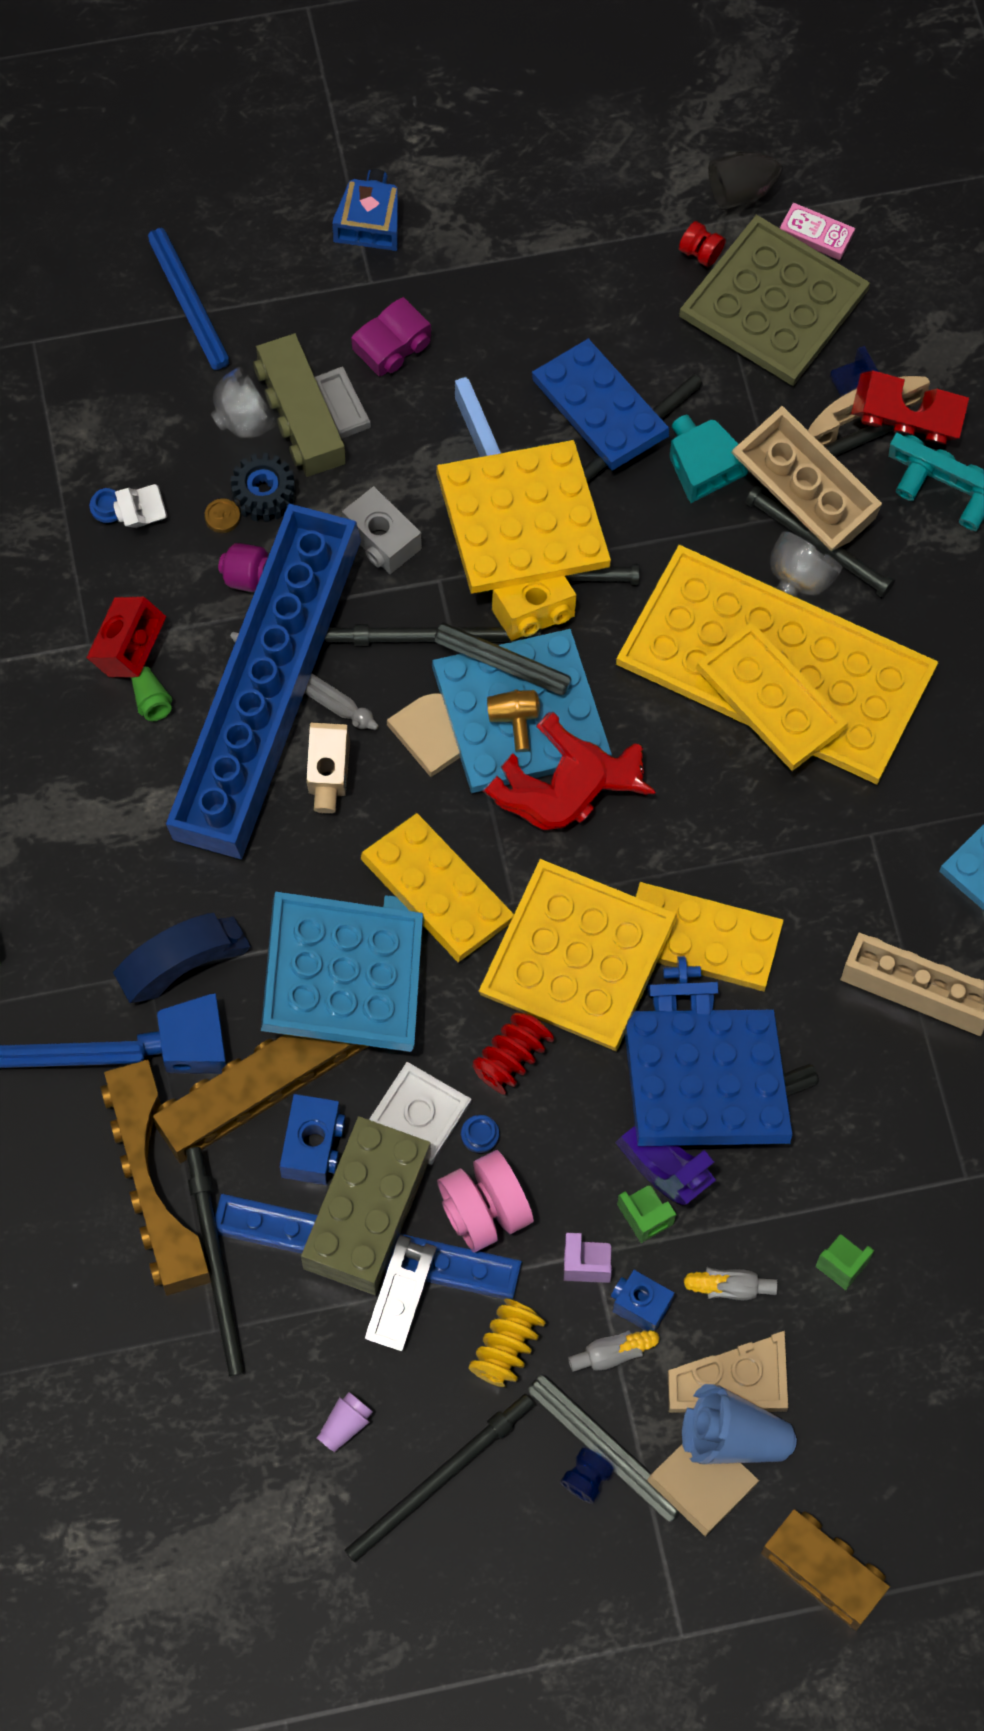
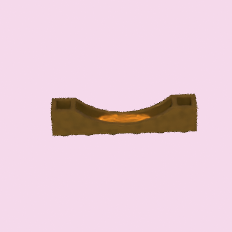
M149 1060L104 1072L107 1085L100 1086L106 1109L114 1107L117 1119L110 1121L115 1142H123L126 1155L119 1157L125 1178L133 1177L136 1190L129 1193L135 1214L143 1212L146 1226L139 1227L145 1250L153 1248L156 1262L149 1263L155 1286L163 1284L166 1296L211 1283L199 1237L184 1227L166 1209L156 1194L150 1179L148 1167L149 1140L154 1124L153 1115L157 1113L161 1103Z

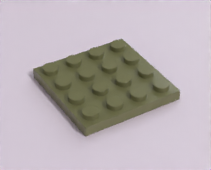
M756 214L680 308L679 317L794 386L868 292L870 282Z

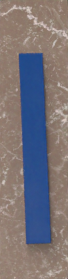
M221 1194L215 1215V1223L218 1235L302 1254L318 1215ZM404 1235L410 1237L412 1243L425 1246L426 1243L437 1246L426 1282L513 1300L522 1261L479 1251L474 1253L471 1249ZM406 1257L402 1268L416 1272L419 1261ZM391 1258L389 1260L385 1273H387Z

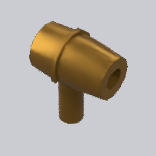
M514 689L512 692L488 696L489 722H512L515 752L529 751L527 720L538 718L540 714V702L537 692L535 690L518 691V689Z

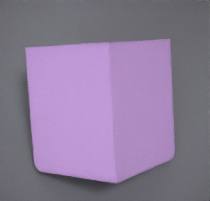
M566 1233L563 1281L610 1283L612 1271L611 1245L609 1243L581 1242L582 1233Z

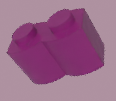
M402 297L389 305L378 317L363 325L351 337L352 350L379 377L387 372L393 373L402 366L406 356L413 352L419 353L428 346L431 337V324Z

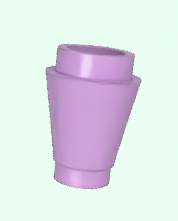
M348 1392L343 1399L339 1397L317 1439L335 1453L339 1447L343 1446L370 1423L367 1419L373 1411Z

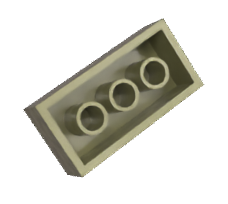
M358 1116L302 1252L303 1269L376 1295L429 1163L431 1142Z

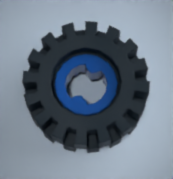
M256 453L250 455L251 462L244 458L240 461L241 468L235 466L233 469L234 476L231 475V490L234 503L239 509L241 508L243 516L247 517L251 513L253 521L258 522L259 516H263L264 522H270L269 515L272 514L277 520L281 518V510L286 512L288 504H293L295 500L293 471L289 470V464L286 461L281 464L280 457L274 455L273 459L269 460V453H263V459H258ZM259 481L262 483L266 481L267 485L272 488L267 492H259L256 483L259 484Z

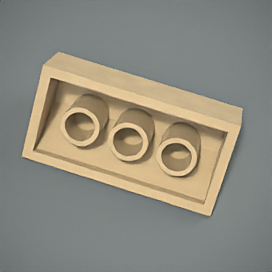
M783 406L731 452L830 551L852 541L876 519L882 503Z

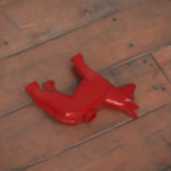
M554 712L547 713L536 725L562 755L552 776L551 784L526 775L518 766V757L512 753L500 766L512 789L510 790L506 787L503 780L496 776L482 790L487 796L495 800V804L500 808L519 815L530 824L542 830L564 828L573 820L579 823L582 822L594 808L590 802L602 789L633 791L645 795L656 793L652 787L643 781V746L641 744L634 743L626 748L619 757H612L597 745L578 739L566 731L559 723V716Z

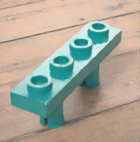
M896 432L890 443L888 457L908 466L896 488L897 495L906 500L913 501L925 478L930 476L971 496L959 519V523L968 530L977 531L984 518V470L976 465L970 464L966 466L956 461L955 457L947 451L941 449L935 451L924 446V443L919 438L913 435L906 434L903 436Z

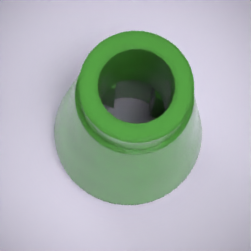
M143 667L139 677H130L138 713L148 721H158L165 718L171 712L172 698L151 672V669Z

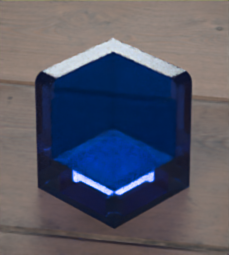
M865 346L857 349L855 362L832 370L830 378L842 397L857 389L861 373L872 370L879 371Z

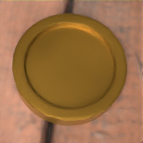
M217 499L206 507L205 521L211 530L218 533H227L238 526L240 511L233 501Z

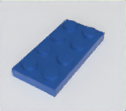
M589 338L532 371V379L611 470L616 469L669 437V427Z

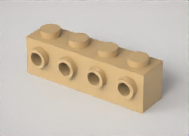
M858 933L845 964L841 981L981 1037L984 1030L983 980L972 978L948 966L937 964L913 952L887 944L878 938Z

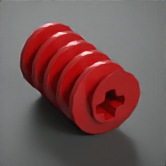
M514 1013L510 1019L511 1024L502 1026V1035L494 1036L491 1041L492 1046H487L482 1050L483 1058H475L472 1064L478 1077L493 1090L503 1095L506 1094L502 1087L503 1083L511 1087L517 1085L516 1080L511 1075L512 1072L521 1076L526 1074V1070L521 1062L525 1061L529 1064L536 1062L530 1051L533 1049L539 1053H544L545 1048L540 1039L542 1038L548 1042L554 1041V1036L549 1029L537 1018L526 1013Z

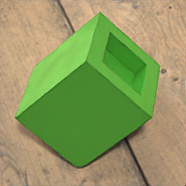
M646 1186L630 1196L626 1191L618 1196L617 1206L640 1243L674 1225L675 1211L668 1201L662 1204L651 1186Z
M840 1234L828 1250L824 1249L820 1254L815 1267L844 1290H847L870 1262L874 1250L867 1246L862 1251Z

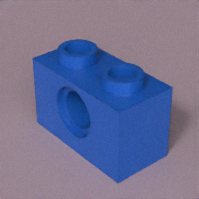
M297 1094L293 1095L280 1162L281 1178L327 1185L329 1173L335 1174L338 1165L339 1151L333 1150L335 1138H342L345 1128L346 1115L340 1114L339 1101ZM311 1134H319L324 1138V1141L315 1147L304 1143L305 1138Z

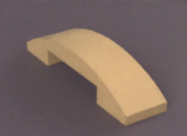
M921 376L898 377L905 379L902 391L905 405L912 407L922 402L924 392L929 389L930 381L928 378ZM857 389L834 401L809 427L808 431L823 446L837 440L839 426L859 418V416L851 414Z

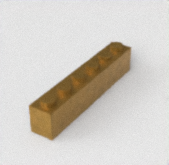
M286 1034L276 1040H265L254 1049V1053L244 1060L238 1058L231 1061L222 1069V1073L211 1080L206 1078L194 1084L190 1088L189 1094L179 1100L174 1098L163 1103L157 1109V1113L153 1115L155 1126L178 1162L182 1163L187 1160V1149L200 1147L201 1150L205 1149L369 1046Z

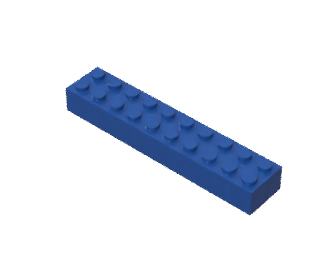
M288 504L167 819L166 826L174 841L242 860L361 543L356 521Z

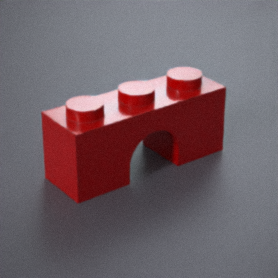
M874 370L860 374L851 414L862 417L861 423L874 427H882V423L894 426L893 431L895 433L897 432L902 435L909 434L914 436L915 432L926 435L925 440L927 442L939 445H946V441L960 439L969 397L941 389L925 391L922 404L915 412L905 405L902 398L905 379Z

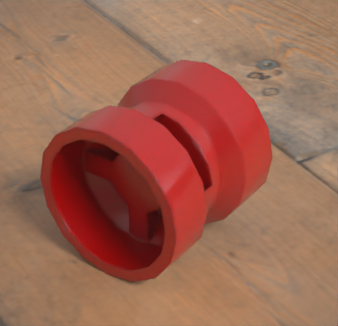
M694 221L684 233L679 244V251L687 256H696L700 264L709 268L720 256L726 239L718 233L711 234L707 231L705 225Z

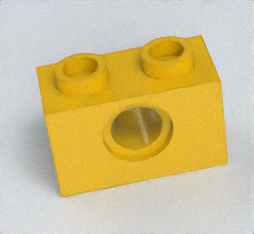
M565 576L493 590L492 611L511 641L523 636H531L539 629H544L554 624H562L575 617L576 593Z

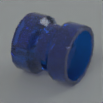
M581 1448L575 1457L577 1466H574L572 1470L566 1471L560 1483L576 1497L593 1504L600 1493V1482L608 1481L615 1469L597 1453L587 1448Z

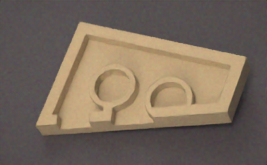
M785 1331L773 1334L771 1337L755 1343L750 1342L738 1346L737 1349L720 1355H712L668 1370L669 1413H685L687 1407L694 1409L699 1398L693 1397V1395L704 1384L720 1385L768 1412H787L788 1391Z

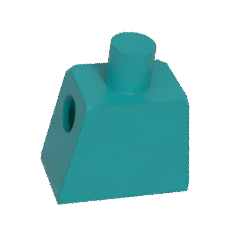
M683 415L673 422L671 427L677 437L671 441L670 459L690 503L748 474V469L731 453L739 444L716 420H709L696 426L689 415Z

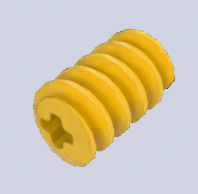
M504 1299L506 1305L498 1307L497 1315L500 1319H494L490 1323V1329L493 1333L484 1334L483 1342L486 1347L481 1346L476 1350V1356L480 1361L474 1360L469 1364V1369L472 1373L484 1381L501 1388H505L503 1384L505 1380L517 1382L518 1377L510 1370L512 1366L524 1368L525 1363L517 1356L518 1353L531 1354L532 1349L524 1343L525 1339L537 1341L539 1335L531 1329L532 1325L544 1327L546 1324L534 1310L512 1299Z

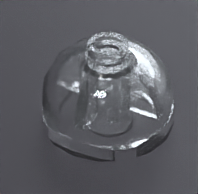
M237 367L219 380L214 388L212 399L216 410L211 415L221 431L228 428L237 437L244 439L255 438L265 434L277 425L274 418L267 421L266 418L268 417L264 412V409H269L249 376L243 379L240 377L243 374V369Z
M787 531L781 533L770 555L772 573L780 580L777 587L794 597L797 596L798 592L808 596L822 593L831 586L843 568L840 563L828 554L824 556L817 551L816 546Z

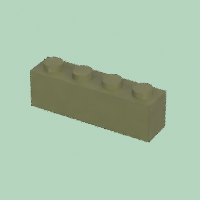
M294 333L256 346L257 360L253 361L254 370L258 380H265L268 389H265V395L270 408H277L280 417L277 418V423L283 438H290L292 446L289 447L295 466L301 465L305 476L309 477L346 464L344 444L296 334Z

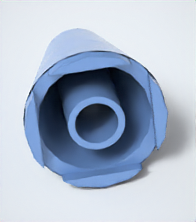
M704 1384L693 1395V1397L699 1398L694 1409L688 1407L686 1409L682 1426V1445L685 1452L691 1453L692 1458L689 1459L694 1463L782 1462L795 1450L797 1438L790 1423L720 1385Z

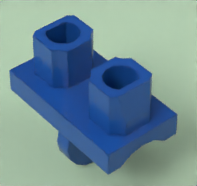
M677 956V967H663V979L677 978L678 984L647 985L648 996L653 997L655 1011H677L676 995H690V1010L696 1011L697 1014L708 1015L711 1014L713 1009L714 993H718V982L687 983V978L701 977V967L687 966L686 957Z

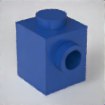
M633 1270L628 1280L623 1277L620 1278L611 1294V1298L615 1299L613 1313L643 1330L656 1331L673 1302L674 1292Z

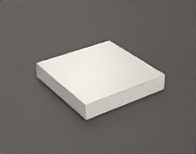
M406 1062L369 1120L431 1142L429 1164L432 1165L471 1105V1098Z

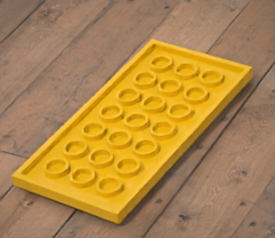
M678 545L617 656L616 665L748 725L700 674L696 667L697 662L752 621L848 722L847 729L813 756L878 785L937 668L938 661Z

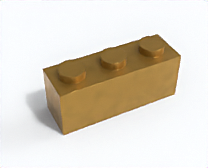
M794 1509L766 1543L761 1554L857 1631L890 1588L884 1582L886 1580L885 1575L875 1566L869 1563L864 1566L852 1556L854 1554L853 1549L837 1537L833 1540L821 1531L822 1525L807 1512L800 1514Z

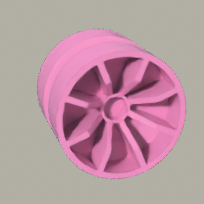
M498 1150L473 1162L474 1173L478 1182L476 1185L461 1168L437 1180L443 1198L442 1205L456 1233L462 1236L465 1243L474 1253L497 1242L494 1218L497 1219L501 1227L509 1234L534 1222L526 1196L511 1167Z

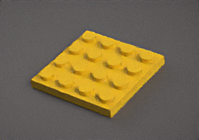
M574 440L437 465L436 474L471 594L610 567V555Z
M540 859L478 992L483 997L522 1013L532 1015L541 1021L617 1052L626 1032V1026L638 1006L676 922L677 914Z

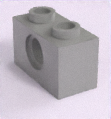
M374 486L342 511L343 518L357 522L361 537L360 546L366 550L368 559L376 567L382 566L389 574L393 573L422 549L421 532ZM376 530L386 531L383 535H375L372 532Z

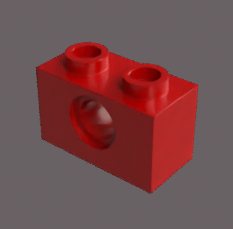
M144 596L114 597L86 658L108 677H139L167 616Z

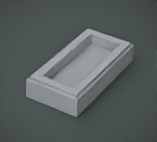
M343 366L314 377L341 439L371 428L370 420Z

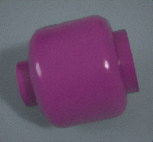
M234 543L227 553L221 555L218 570L223 575V580L229 588L255 592L269 554L260 546Z

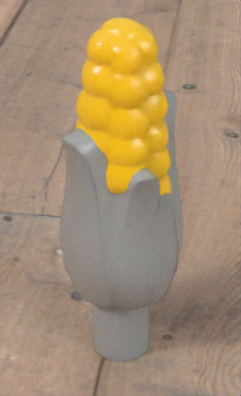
M707 1267L706 1272L688 1273L684 1278V1285L687 1290L707 1293L708 1299L728 1298L746 1301L756 1298L757 1294L777 1295V1279L758 1278V1274L745 1269L719 1270Z
M628 1330L619 1335L597 1339L586 1346L585 1352L568 1357L572 1372L590 1366L593 1370H607L631 1359L643 1357L645 1350H649L659 1343V1335L652 1330H644L633 1334Z

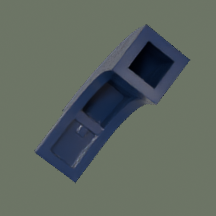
M214 912L183 921L149 939L127 956L113 971V974L129 1003L156 999L174 980L194 967L213 960L244 955L251 946L234 916L217 919Z

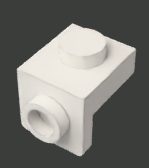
M153 484L137 490L126 488L115 492L117 501L114 502V510L118 520L124 522L126 527L137 528L167 518V512L158 485Z

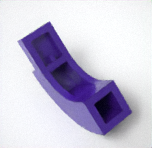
M635 1126L615 1142L630 1162L656 1189L678 1204L685 1205L716 1181L707 1169L714 1161L705 1150L697 1156H692L678 1145L637 1146Z

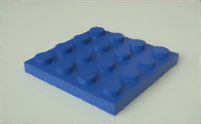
M712 1010L711 1014L708 1015L697 1014L696 1011H635L626 1026L625 1040L637 1146L790 1144L792 1129L774 1010Z

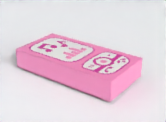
M796 203L792 204L780 226V229L818 252L841 260L855 232L854 227Z

